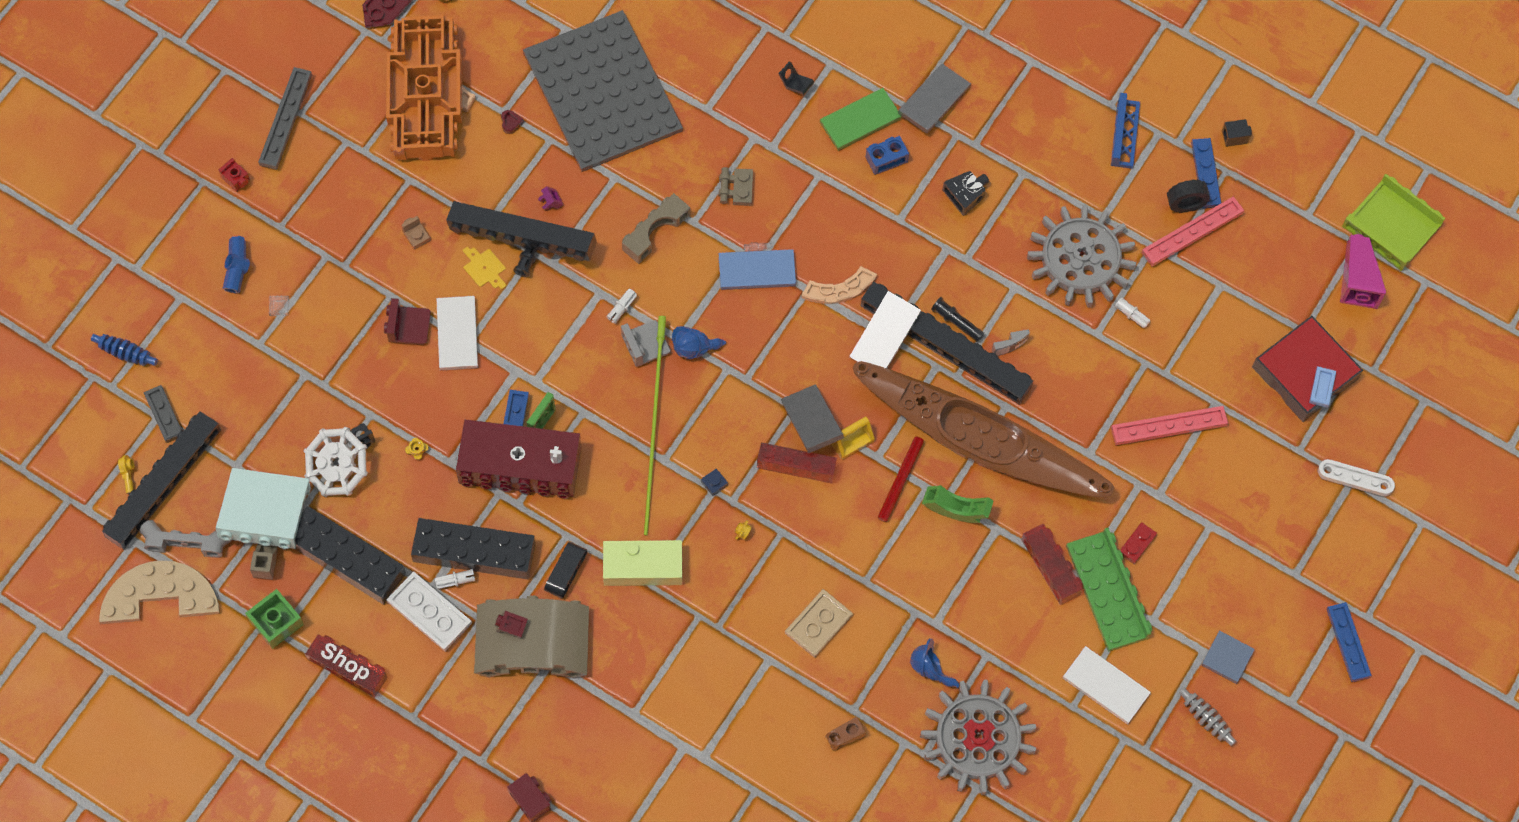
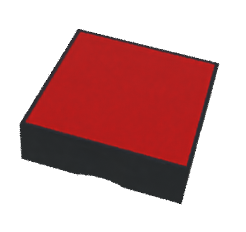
M1312 315L1259 355L1252 366L1262 379L1280 394L1286 405L1302 422L1323 407L1309 403L1317 366L1336 371L1331 398L1340 394L1357 381L1363 372V369Z

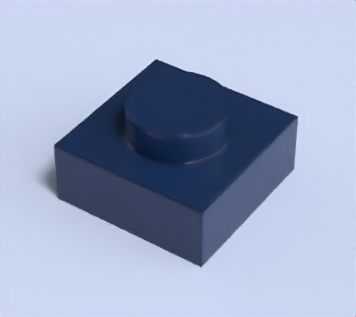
M714 469L701 479V483L712 496L728 486V482L717 469Z

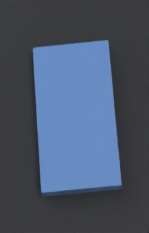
M794 250L719 253L721 290L796 286Z

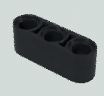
M569 541L549 576L544 591L562 599L582 565L587 549Z

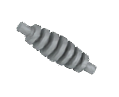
M1186 688L1179 692L1185 699L1184 705L1186 707L1191 705L1190 713L1197 711L1194 718L1197 720L1201 716L1203 717L1199 724L1203 726L1208 722L1204 729L1209 731L1213 728L1214 730L1211 734L1213 736L1219 734L1217 739L1219 741L1225 740L1230 746L1236 743V740L1231 736V728H1224L1227 723L1225 721L1219 723L1222 718L1221 715L1218 714L1216 717H1213L1217 712L1215 708L1208 712L1207 710L1211 705L1206 703L1202 706L1205 700L1202 698L1196 700L1198 697L1196 693L1190 694Z

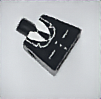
M971 171L946 180L943 183L942 191L958 211L965 216L984 198L986 192L984 186L989 184L990 181L985 174L976 178Z

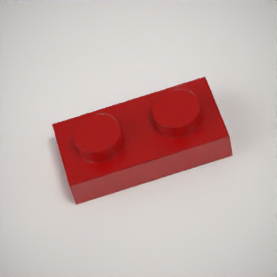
M1141 522L1120 549L1123 557L1135 564L1156 537L1157 532Z

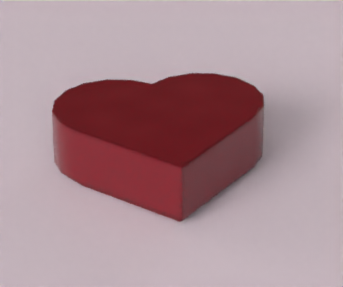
M505 110L501 114L502 129L506 134H513L524 123V119L511 110Z

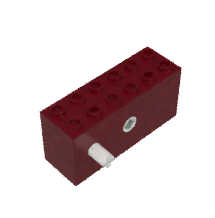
M464 419L456 465L458 483L465 487L475 485L483 489L499 488L505 492L516 490L522 494H530L532 492L538 493L541 496L557 495L562 499L574 498L581 454L580 433Z

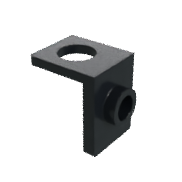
M790 61L778 73L786 89L803 95L814 84L813 79L799 75ZM788 69H790L791 75L788 79H786L785 73Z
M364 423L350 430L354 435L357 431L365 432L357 438L363 444H366L367 448L375 442L372 430H368Z

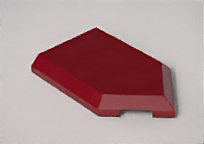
M366 0L362 4L365 28L391 25L413 0Z

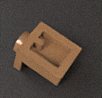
M418 216L408 218L401 225L404 235L414 250L430 241V237L421 225Z

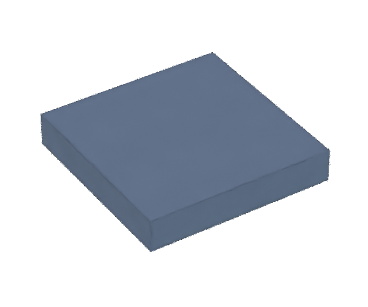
M1219 630L1201 666L1237 684L1255 649Z

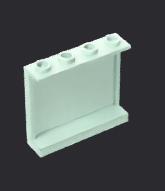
M232 468L216 525L218 538L226 541L237 540L243 543L251 542L263 546L273 545L283 549H295V537L306 495H309L311 490L309 479Z

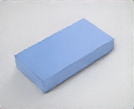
M1317 366L1309 403L1328 408L1336 371Z

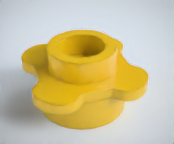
M413 438L409 446L405 448L407 454L413 455L414 459L420 460L422 454L428 451V445L423 444L419 438Z
M748 520L738 524L735 529L737 534L735 539L740 537L745 540L751 530V526L747 524Z

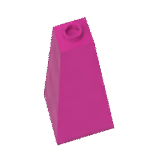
M1360 234L1350 235L1346 245L1340 303L1378 309L1386 294V289L1370 238Z

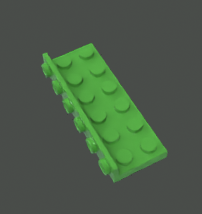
M1104 528L1101 533L1067 543L1066 548L1106 648L1110 652L1149 639L1152 626L1149 620L1146 621L1144 606L1138 602L1136 597L1138 596L1137 589L1129 580L1130 572L1123 565L1122 552L1116 548L1115 535L1113 532L1110 533L1109 528Z

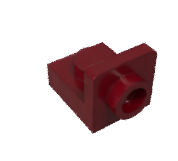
M504 611L496 619V632H503L521 638L528 619Z

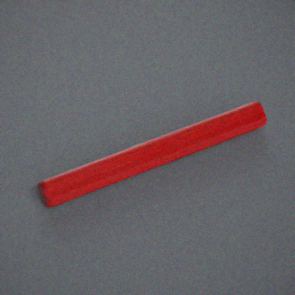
M918 436L914 437L880 510L878 519L883 522L888 521L923 445L924 440Z

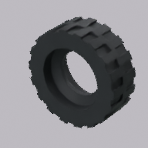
M1187 180L1172 186L1167 192V198L1172 211L1183 213L1195 211L1205 206L1210 201V194L1204 181Z

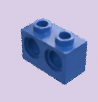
M897 136L895 138L890 137L882 143L870 145L866 148L865 157L874 175L907 163L909 152L901 137ZM892 149H897L898 152H893V151H891V150H892ZM877 155H878V156H881L882 158L877 159V158H875L874 156H877Z

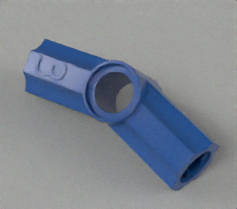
M232 236L229 239V255L226 257L224 264L227 271L222 289L230 293H240L243 275L248 271L250 260L246 258V241L242 236Z

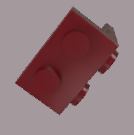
M391 298V303L387 305L386 316H389L388 322L384 324V333L387 334L388 341L425 345L428 338L431 312L427 308L401 307L399 299Z

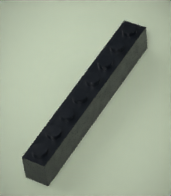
M453 201L446 219L449 229L456 233L464 232L474 237H486L491 241L499 240L508 245L516 244L526 249H538L543 253L551 252L561 257H573L578 261H590L597 244L595 234L592 232Z
M201 411L190 419L189 425L185 430L179 432L177 440L173 445H169L165 450L164 456L154 463L151 472L141 479L140 485L136 490L134 489L130 492L128 500L124 505H120L117 508L115 516L104 524L102 532L105 538L125 550L140 531L141 525L151 518L219 434L221 429L216 421Z

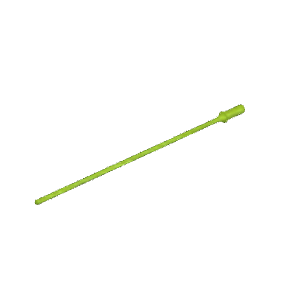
M666 316L658 317L656 337L658 355L644 525L645 536L648 535L662 344L665 340Z

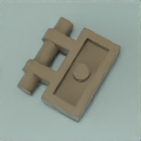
M723 167L719 175V181L721 182V189H719L718 193L720 203L726 204L728 198H733V205L751 206L753 169H734V175H730L729 168ZM728 183H734V190L728 189Z

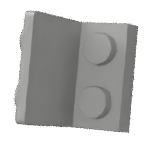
M656 320L634 329H630L628 323L621 326V336L636 367L657 359L658 342L656 337L658 323ZM666 340L662 344L661 357L670 354Z

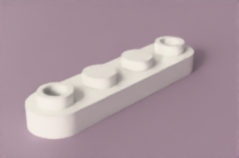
M1327 459L1322 461L1318 467V474L1324 480L1376 495L1388 496L1395 488V483L1389 476ZM1324 469H1328L1330 473H1326ZM1380 485H1384L1386 489H1382Z

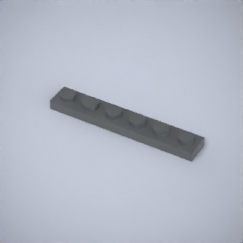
M293 68L258 161L260 166L277 170L312 77L311 71Z

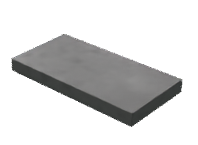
M941 64L899 109L898 114L928 134L970 88L971 83L944 64Z
M816 384L781 399L808 453L844 438Z

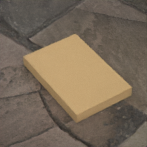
M822 589L785 630V634L815 658L853 616V613Z

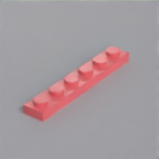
M1233 196L1145 247L1141 253L1153 267L1242 215L1244 209Z
M1219 406L1111 426L1116 446L1227 426L1228 421L1224 407Z

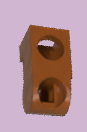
M855 717L830 731L825 737L834 751L866 737V733L859 719Z

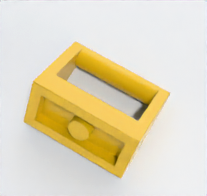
M865 416L841 430L844 438L832 443V446L841 460H844L873 443L875 438L868 418Z

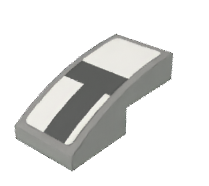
M1029 329L1010 332L1009 340L994 342L992 353L1000 356L1017 349L1028 340Z

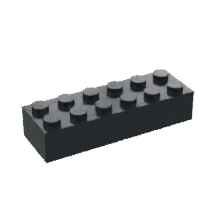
M309 506L302 512L295 537V550L384 605L387 601L386 599L405 576L404 566Z
M418 518L411 557L413 562L462 570L473 569L475 572L529 580L536 542L534 535Z

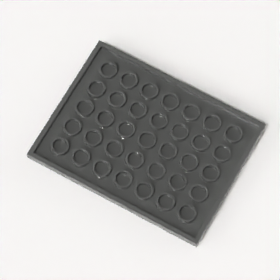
M623 10L523 49V54L581 172L683 131V127Z

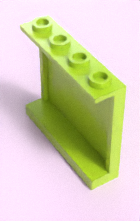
M1385 174L1382 181L1358 208L1347 216L1342 227L1353 235L1360 234L1370 238L1373 250L1402 271L1441 227L1445 217L1439 211L1431 208L1426 201L1415 196L1410 189L1399 184L1395 178Z

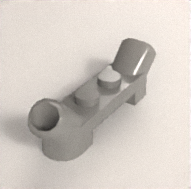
M153 520L146 521L140 528V533L146 539L144 549L151 552L165 553L166 546L198 548L201 549L204 557L218 558L222 556L223 547L231 542V540L226 541L218 538L216 530L208 536L198 532L183 534L177 530L163 532Z

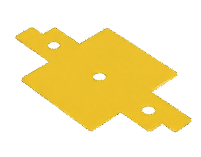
M468 247L463 249V252L471 260L463 268L479 287L488 281L494 288L499 286L503 289L506 287L504 281L498 276L506 268L490 249H487L482 254L474 247L471 250Z

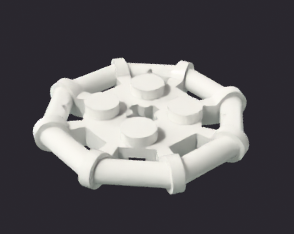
M348 427L341 429L322 428L311 444L304 449L306 467L304 477L308 478L324 497L328 495H351L353 489L368 474L366 471V444H363L352 434ZM340 436V442H332L330 438ZM324 441L326 445L321 451H315L321 442ZM347 441H349L355 447V449L352 450L346 444ZM357 454H358V467H356V464H354V458H356V455H357ZM313 456L317 457L315 461L316 470H313ZM334 458H339V466L333 465ZM355 472L356 475L349 482L347 479ZM321 474L327 480L325 485L316 476ZM341 481L342 487H333V482Z

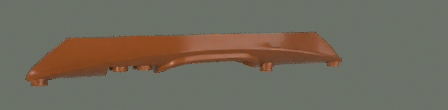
M864 361L856 362L853 366L854 374L879 398L935 441L967 460L1010 477L1072 493L1106 498L1114 492L1113 484L1092 468L1037 434L984 406L882 366Z

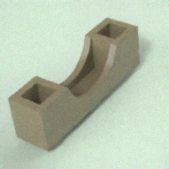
M674 193L670 197H666L661 202L660 207L653 209L644 222H639L635 230L623 238L622 250L640 264L652 252L649 240L652 231L663 225L678 227L690 215V206Z
M257 544L256 550L253 551L250 567L253 578L273 580L279 546Z

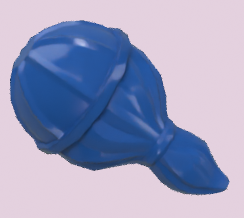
M685 326L676 327L672 333L675 352L678 356L692 360L701 357L708 350H717L726 344V341L723 339L715 338L710 340L704 333Z
M929 638L926 645H921L913 651L910 663L918 674L922 677L942 682L946 686L959 688V683L955 678L942 673L939 659L933 653V639Z

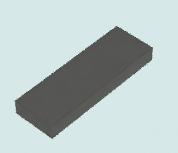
M162 385L143 392L165 442L168 443L177 439V435L182 429Z

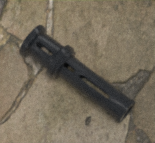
M525 249V251L520 253L519 263L513 270L517 275L529 277L531 265L536 261L535 254L537 249Z
M940 297L934 303L931 310L939 313L944 317L945 321L952 322L978 342L985 332L961 316L954 306L951 307L943 301L944 298Z

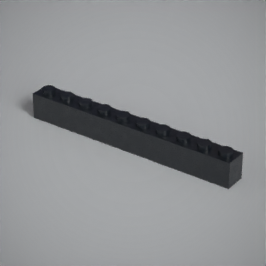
M873 282L861 298L860 306L875 314L888 292L887 287ZM896 293L894 294V295L898 296L899 298L903 299V297L900 296L899 294H896ZM910 303L911 305H913V306H915L916 308L919 309L918 306H916V305L913 304V303ZM921 311L907 334L912 339L1019 405L1032 388L1034 380L1027 373L1019 372L1012 364L1003 362L996 354L989 353L980 344L969 341L964 334L956 333L949 325L940 323L929 313Z

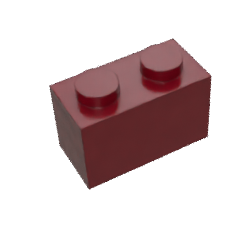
M525 773L507 786V790L528 820L534 822L551 810L550 802L552 801L546 792L541 793L538 789L540 785L534 776L530 777Z

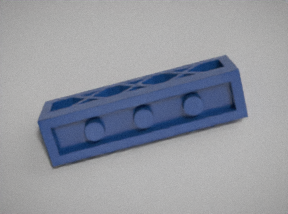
M1120 93L1117 102L1110 166L1133 169L1140 101L1127 100V93ZM1126 106L1135 107V112L1129 115L1126 112ZM1128 120L1133 125V128L1129 131L1124 128V123ZM1126 136L1132 142L1127 147L1122 144V139ZM1126 153L1130 158V162L1120 161L1121 155Z

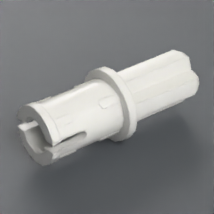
M628 289L621 299L615 302L616 305L606 316L609 321L614 316L611 322L616 324L623 313L628 311V307L637 297L635 291Z
M1120 298L1116 303L1115 307L1127 316V319L1131 318L1142 328L1147 327L1150 323V319L1137 310L1138 307L1132 306L1124 298Z
M473 569L458 573L454 571L453 574L436 577L435 584L437 589L454 585L458 587L459 584L475 582L474 576L466 577L474 575Z

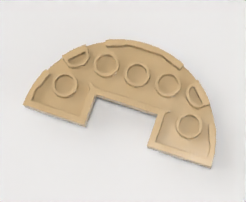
M152 561L130 569L115 581L103 600L99 622L100 624L141 621L140 602L179 599L180 617L220 614V609L214 590L198 571L174 561Z

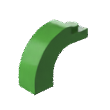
M939 485L927 487L922 504L945 517L963 522L980 523L981 519L989 517L994 501L989 497L974 499L961 497Z

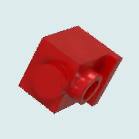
M233 158L218 169L221 178L236 192L240 188H244L250 180L248 173Z

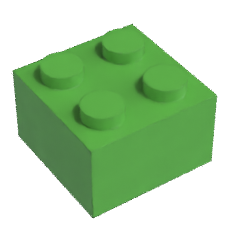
M278 589L274 590L245 613L248 621L272 649L304 625L301 617Z

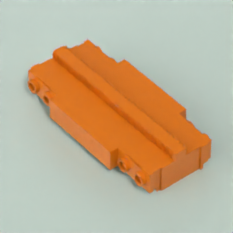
M444 14L438 16L404 17L402 21L394 20V27H391V37L394 38V43H391V52H386V120L388 126H390L391 136H393V141H390V151L394 152L395 159L419 158L421 161H430L433 157H455V150L458 149V139L455 138V133H458V123H462V56L460 49H458V42L455 40V35H458V26L454 24L453 17L444 16Z

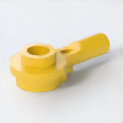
M124 455L118 459V467L122 479L125 480L126 494H130L134 490L131 473L135 465L132 458Z

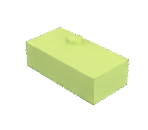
M682 540L603 541L604 586L682 585Z

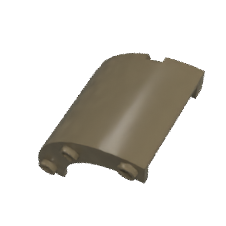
M537 596L497 601L489 599L485 603L477 605L474 673L485 677L510 674V670L521 669V673H540V670H551L552 675L573 679L587 675L589 606L575 600L568 602L538 599ZM504 611H508L528 619L521 638L503 632H496L497 626H495V622L499 614L502 615Z

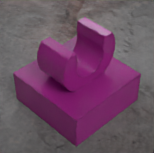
M546 186L541 190L543 195L538 200L541 202L546 200V204L542 207L543 209L550 210L552 207L559 209L564 205L556 189Z

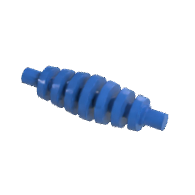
M93 334L91 336V341L98 343V348L105 349V352L111 353L112 356L118 357L120 360L125 359L127 362L132 361V363H139L142 366H145L147 363L156 366L158 359L151 357L149 351L144 350L140 346L137 347V344L131 343L127 339L124 340L115 336L109 337L107 334L102 336Z

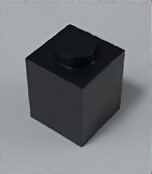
M1246 119L1224 123L1222 134L1225 146L1248 143L1249 138L1252 136L1251 126H1248Z

